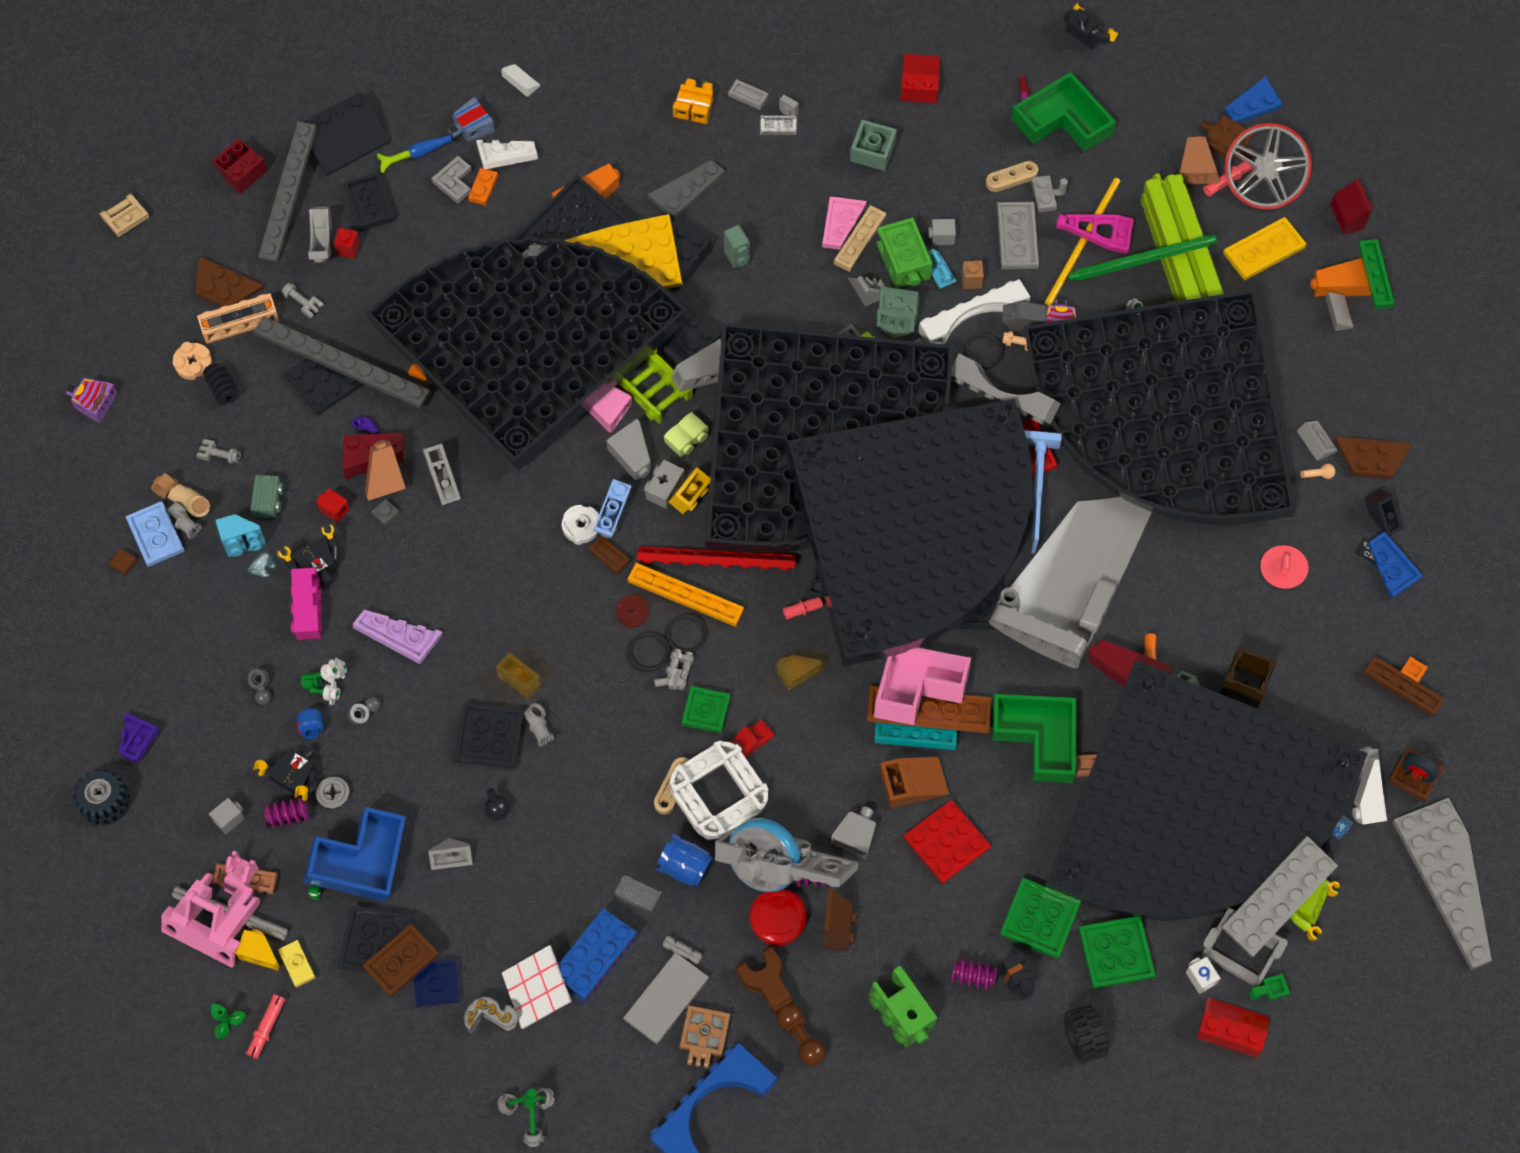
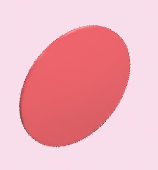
M1286 545L1275 546L1269 549L1262 557L1260 565L1262 575L1268 583L1277 588H1294L1300 585L1308 574L1307 559L1302 552L1294 547Z

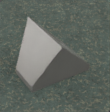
M862 276L848 278L864 306L879 301L881 287H887L882 279L878 281L876 278L870 280L868 277L863 279Z

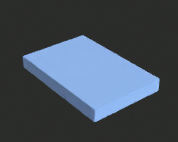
M162 501L125 516L148 567L184 552V548Z

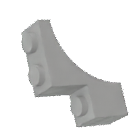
M330 206L311 207L309 209V260L314 259V262H325L332 254Z

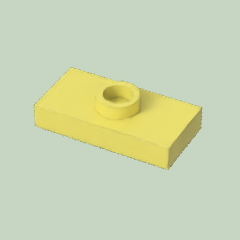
M298 940L278 949L296 988L315 979Z

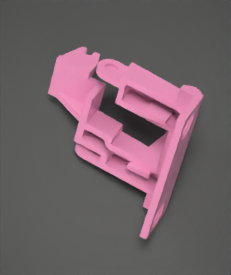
M233 851L232 856L227 858L226 873L228 875L224 878V891L232 894L228 900L226 912L224 913V906L210 902L212 888L209 885L213 880V875L207 873L201 881L196 880L175 908L168 906L162 914V932L233 968L235 966V951L240 946V942L233 938L255 912L260 903V898L253 897V889L248 887L255 873L259 870L256 862L251 860L249 863L241 859L236 851ZM203 908L213 913L211 928L194 920ZM168 925L173 926L176 932L172 931ZM221 952L226 953L230 959L225 958Z

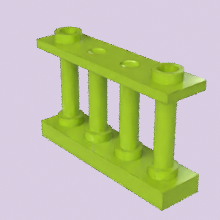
M654 351L645 359L649 364L647 369L630 382L623 378L618 385L646 411V415L650 420H655L660 424L662 422L661 411L679 397H683L687 401L693 397V389L679 392L671 377L674 370ZM658 372L662 376L661 380L645 393L641 394L635 388L651 374ZM671 385L674 388V392L654 407L648 401L649 398L664 386Z

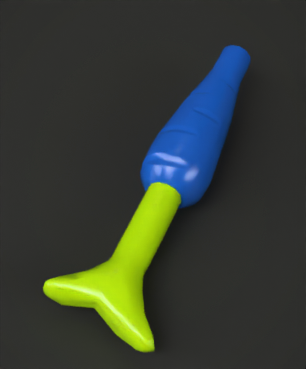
M447 135L414 143L409 146L408 150L393 156H384L377 153V157L381 161V173L383 174L395 162L409 157L414 159L420 158L444 144L452 142L451 136Z

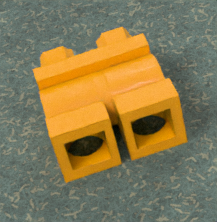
M687 79L685 84H681L677 99L673 105V117L689 120L691 115V121L707 124L713 103L712 83L705 82L702 88L696 87L695 80ZM696 114H697V115H702V116H704V117H703V118H699L698 116H696Z

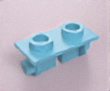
M935 249L930 250L928 254L932 261L931 275L941 289L957 282L940 252L935 251Z

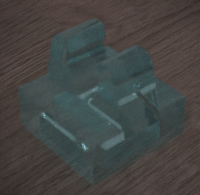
M264 552L258 555L248 571L265 578L269 574L265 572L264 566L273 569L275 564L271 561L270 556Z

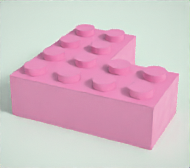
M917 647L908 650L906 653L888 657L875 702L874 717L914 725L922 696L962 703L969 676L971 658Z

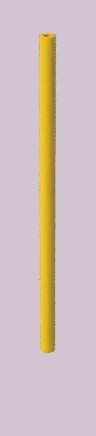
M1118 178L1113 179L1094 215L1103 214L1120 183ZM1089 222L1085 231H1092L1093 224L1091 222ZM1081 237L1043 304L1047 306V309L1054 302L1088 240Z

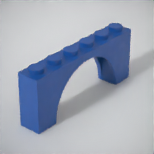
M739 1043L735 1048L731 1046L724 1054V1060L721 1063L716 1062L710 1069L711 1074L706 1079L703 1077L695 1085L697 1089L692 1094L688 1093L683 1097L680 1102L682 1105L677 1110L673 1109L665 1118L667 1121L662 1126L658 1125L650 1134L652 1136L650 1138L651 1143L661 1153H699L692 1142L689 1124L694 1108L704 1096L723 1087H741L763 1098L777 1083V1077Z

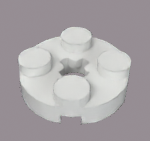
M582 505L569 508L562 520L564 535L577 545L595 539L599 534L593 531L599 516L598 512L592 507H582ZM578 521L586 522L585 527H577Z

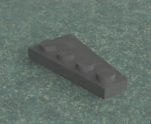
M710 160L647 195L648 199L675 220L723 177L725 170Z

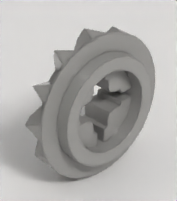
M326 778L317 787V800L325 808L335 809L339 806L342 807L345 801H348L349 787L341 778ZM332 786L338 793L335 794L334 800H332L330 795H327L328 793H331Z

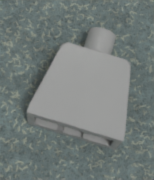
M863 806L859 815L849 812L832 834L831 844L866 860L876 828V823L870 820L873 810Z

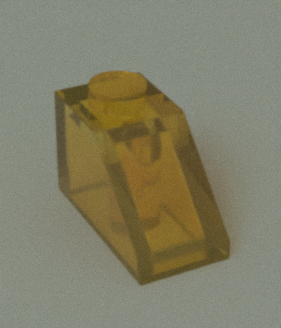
M792 654L789 657L785 656L778 660L775 672L789 691L821 672L823 663L818 659Z

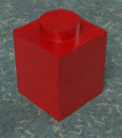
M339 228L334 240L336 254L355 259L360 245L357 231Z
M331 489L322 493L316 502L319 511L336 523L350 509L348 501Z

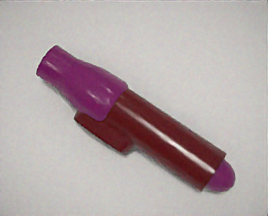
M1020 75V95L1023 101L1029 97L1030 89L1027 86L1026 77Z

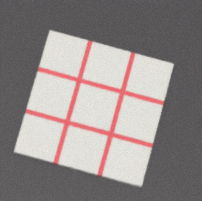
M550 945L502 972L522 1029L572 1002Z

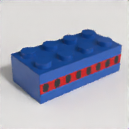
M603 908L558 964L567 991L587 1005L638 940L637 932Z

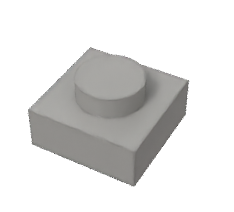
M783 95L780 98L779 110L783 114L795 118L798 115L799 103Z

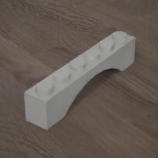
M958 354L952 366L951 376L954 377V382L962 386L966 383L970 385L969 389L976 393H979L981 390L985 392V397L993 401L996 398L1001 401L1015 399L1019 414L1025 417L1027 414L1033 416L1032 420L1043 424V422L1051 424L1061 404L1040 392L1016 395L1000 391L989 381L979 363L961 354Z

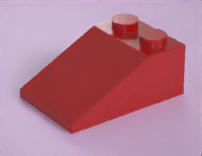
M904 54L900 101L937 102L940 56Z

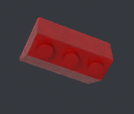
M1207 997L1196 1038L1258 1058L1263 1051L1268 1032L1269 1017Z

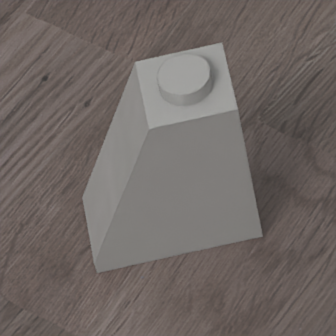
M636 419L606 440L608 451L635 481L645 478L651 471L650 458L640 422Z

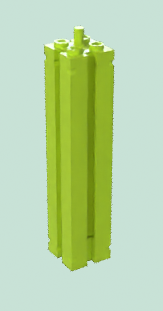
M1157 173L1153 175L1152 179L1145 181L1141 204L1144 208L1156 248L1203 237L1181 174L1168 175L1162 181L1160 174ZM1207 247L1160 259L1175 302L1224 294Z

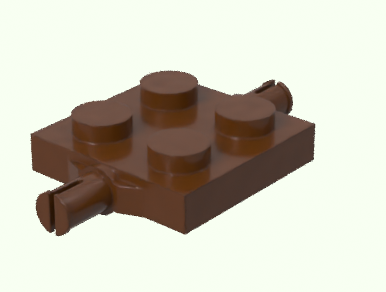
M1225 115L1214 125L1205 120L1200 125V127L1209 131L1206 136L1209 148L1225 159L1233 141L1242 132L1247 130V128ZM1254 133L1246 136L1239 145L1249 148L1248 143L1254 137ZM1235 148V151L1241 155L1244 153L1251 158L1254 157V155L1242 149ZM1233 154L1231 162L1233 163L1238 156Z

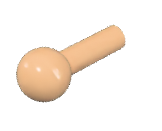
M1324 464L1319 469L1303 470L1300 472L1301 478L1322 476L1325 479H1331L1334 477L1336 470L1333 465Z

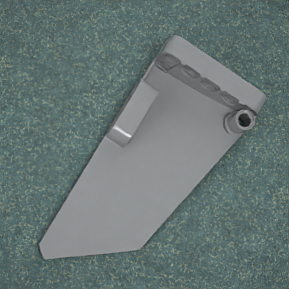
M1122 497L1077 501L1009 588L1003 589L989 623L1022 645L1066 666L1078 668L1093 635L1098 631L1152 512L1136 506ZM1006 598H1011V599H1013L1014 601H1012V602H1007L1005 599H1006Z

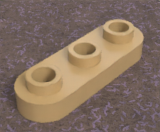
M1027 161L993 172L986 178V187L992 192H999L1029 182L1033 177H1037L1038 166L1034 162Z
M681 757L673 762L654 799V807L658 813L663 815L669 814L675 808L677 802L670 792L669 780L674 769L679 764L682 765L689 761V759ZM666 802L668 806L662 807L661 804Z

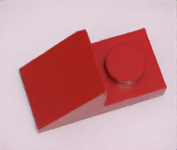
M760 720L749 729L747 726L743 727L731 743L739 745L742 749V754L746 758L773 739L774 734L763 720Z

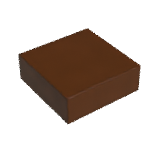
M119 549L109 562V566L126 576L137 562V559Z

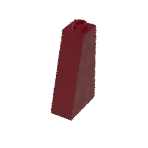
M1101 640L1098 645L1094 643L1088 651L1090 654L1088 662L1122 687L1126 683L1135 660L1169 674L1173 668L1166 663L1105 640Z

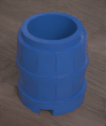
M673 833L671 838L674 840H671L670 843L667 842L657 862L659 865L655 867V870L662 874L663 872L678 882L691 887H698L713 857L710 856V853L698 847L697 844L683 840L681 836Z

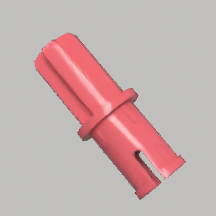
M820 597L804 602L800 600L797 604L784 607L783 613L786 620L802 614L805 616L807 612L822 608L823 603Z

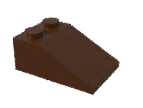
M833 889L828 890L823 948L848 951V944L853 945L854 932H850V925L855 924L856 912L852 911L853 904Z

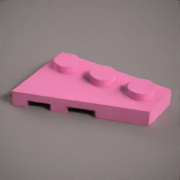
M830 196L822 243L823 248L841 250L865 209L867 201Z

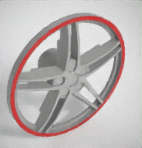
M1259 124L1245 130L1233 141L1225 159V176L1230 189L1239 200L1258 209H1275L1291 203L1302 193L1311 174V156L1304 140L1295 131L1280 124ZM1270 129L1263 154L1239 145L1249 134L1258 130ZM1276 129L1277 136L1274 153L1268 152L1273 131ZM1281 131L1289 134L1297 141L1304 156L1280 158L1277 156ZM1237 147L1256 156L1255 161L1253 162L1236 152L1235 148ZM1233 154L1254 167V170L1237 188L1232 180L1230 170ZM1305 159V164L1283 167L1282 161ZM1305 167L1301 184L1288 197L1279 175L1280 172ZM1254 175L1259 178L1243 193L1239 192ZM1276 178L1285 198L1282 201L1272 183V180ZM1263 180H1266L1278 202L1270 204L1258 203L1246 198L1244 195Z

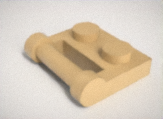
M131 193L126 196L125 200L106 212L102 211L99 213L103 221L107 223L117 237H120L149 218L148 213Z

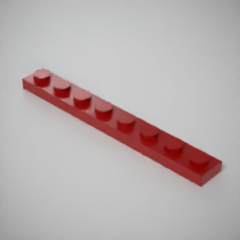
M639 546L637 560H642L644 563L661 561L664 564L681 562L683 565L701 563L703 566L720 564L722 567L740 565L742 568L759 566L762 569L778 567L781 570H790L795 568L796 554L744 553L722 550Z

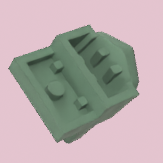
M882 286L877 313V326L893 339L914 332L918 316L919 292Z

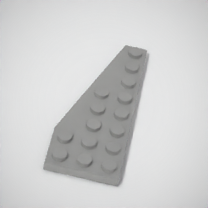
M1444 799L1394 819L1393 825L1470 969L1473 970L1490 963L1492 959L1469 834L1450 799Z

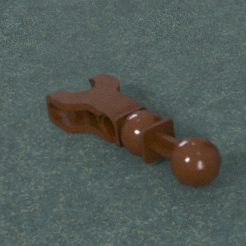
M771 947L763 950L766 967L761 971H751L745 963L738 964L736 966V973L743 986L751 992L760 993L776 1016L778 1024L786 1030V1034L788 1036L792 1034L795 1036L800 1044L799 1057L801 1061L809 1066L819 1065L826 1056L825 1047L819 1040L811 1039L805 1030L806 1020L803 1018L802 1010L793 1004V999L780 980L782 974L781 960Z

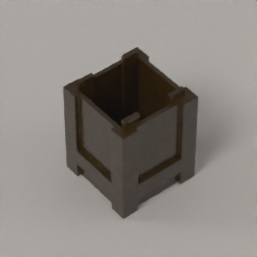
M1238 646L1219 694L1258 709L1277 660L1266 659Z

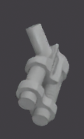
M675 649L670 655V666L666 668L667 677L654 679L655 687L668 685L669 690L685 689L687 676L694 661L693 653L686 652L683 655L682 650ZM679 662L684 663L682 669H677Z

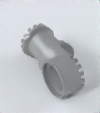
M174 502L167 511L171 512L170 515L173 514L172 517L175 516L174 519H177L175 527L183 530L189 539L196 537L202 526L199 523H194L187 511L179 503Z
M537 703L531 704L524 714L531 725L529 727L530 731L534 733L538 740L537 744L544 746L547 742L553 741L554 736L546 727L544 708Z

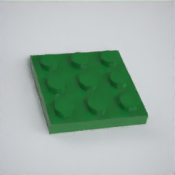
M1022 878L999 936L1059 959L1081 901Z
M1136 916L1080 926L1078 928L1093 989L1155 978L1156 975L1141 917Z

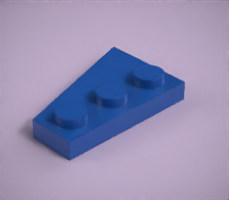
M1265 76L1229 104L1224 112L1227 117L1239 124L1280 109L1282 103Z
M1385 532L1368 543L1370 552L1391 600L1423 577Z

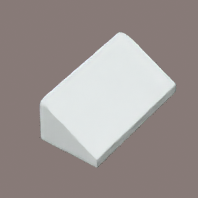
M515 64L501 69L502 77L527 97L540 87L539 83Z

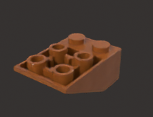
M939 757L899 758L880 763L879 773L890 809L949 795Z

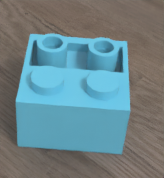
M235 514L216 520L221 541L228 557H237L244 552L257 551L267 546L259 525Z

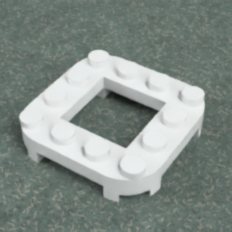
M717 741L713 746L682 765L679 764L674 769L669 780V789L673 798L697 833L707 840L719 839L727 834L729 830H734L743 822L757 816L762 812L768 800V787L766 783L763 784L742 754L741 747L730 742ZM724 765L745 798L716 816H712L691 784Z

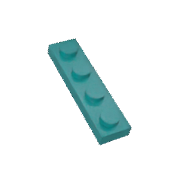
M876 723L874 743L956 750L957 730Z

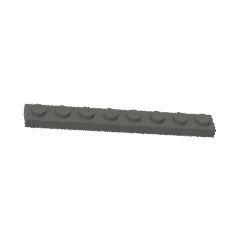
M297 122L258 256L260 260L275 263L279 261L317 129L314 124Z

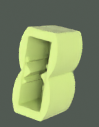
M691 412L664 435V442L680 457L685 454L688 455L694 449L695 444L698 442L702 443L708 437V426Z

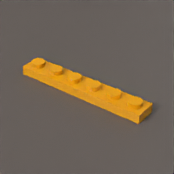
M638 563L635 564L628 577V583L735 627L744 612V607Z

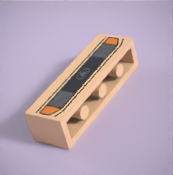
M270 293L197 315L206 344L253 330L263 316L279 322Z

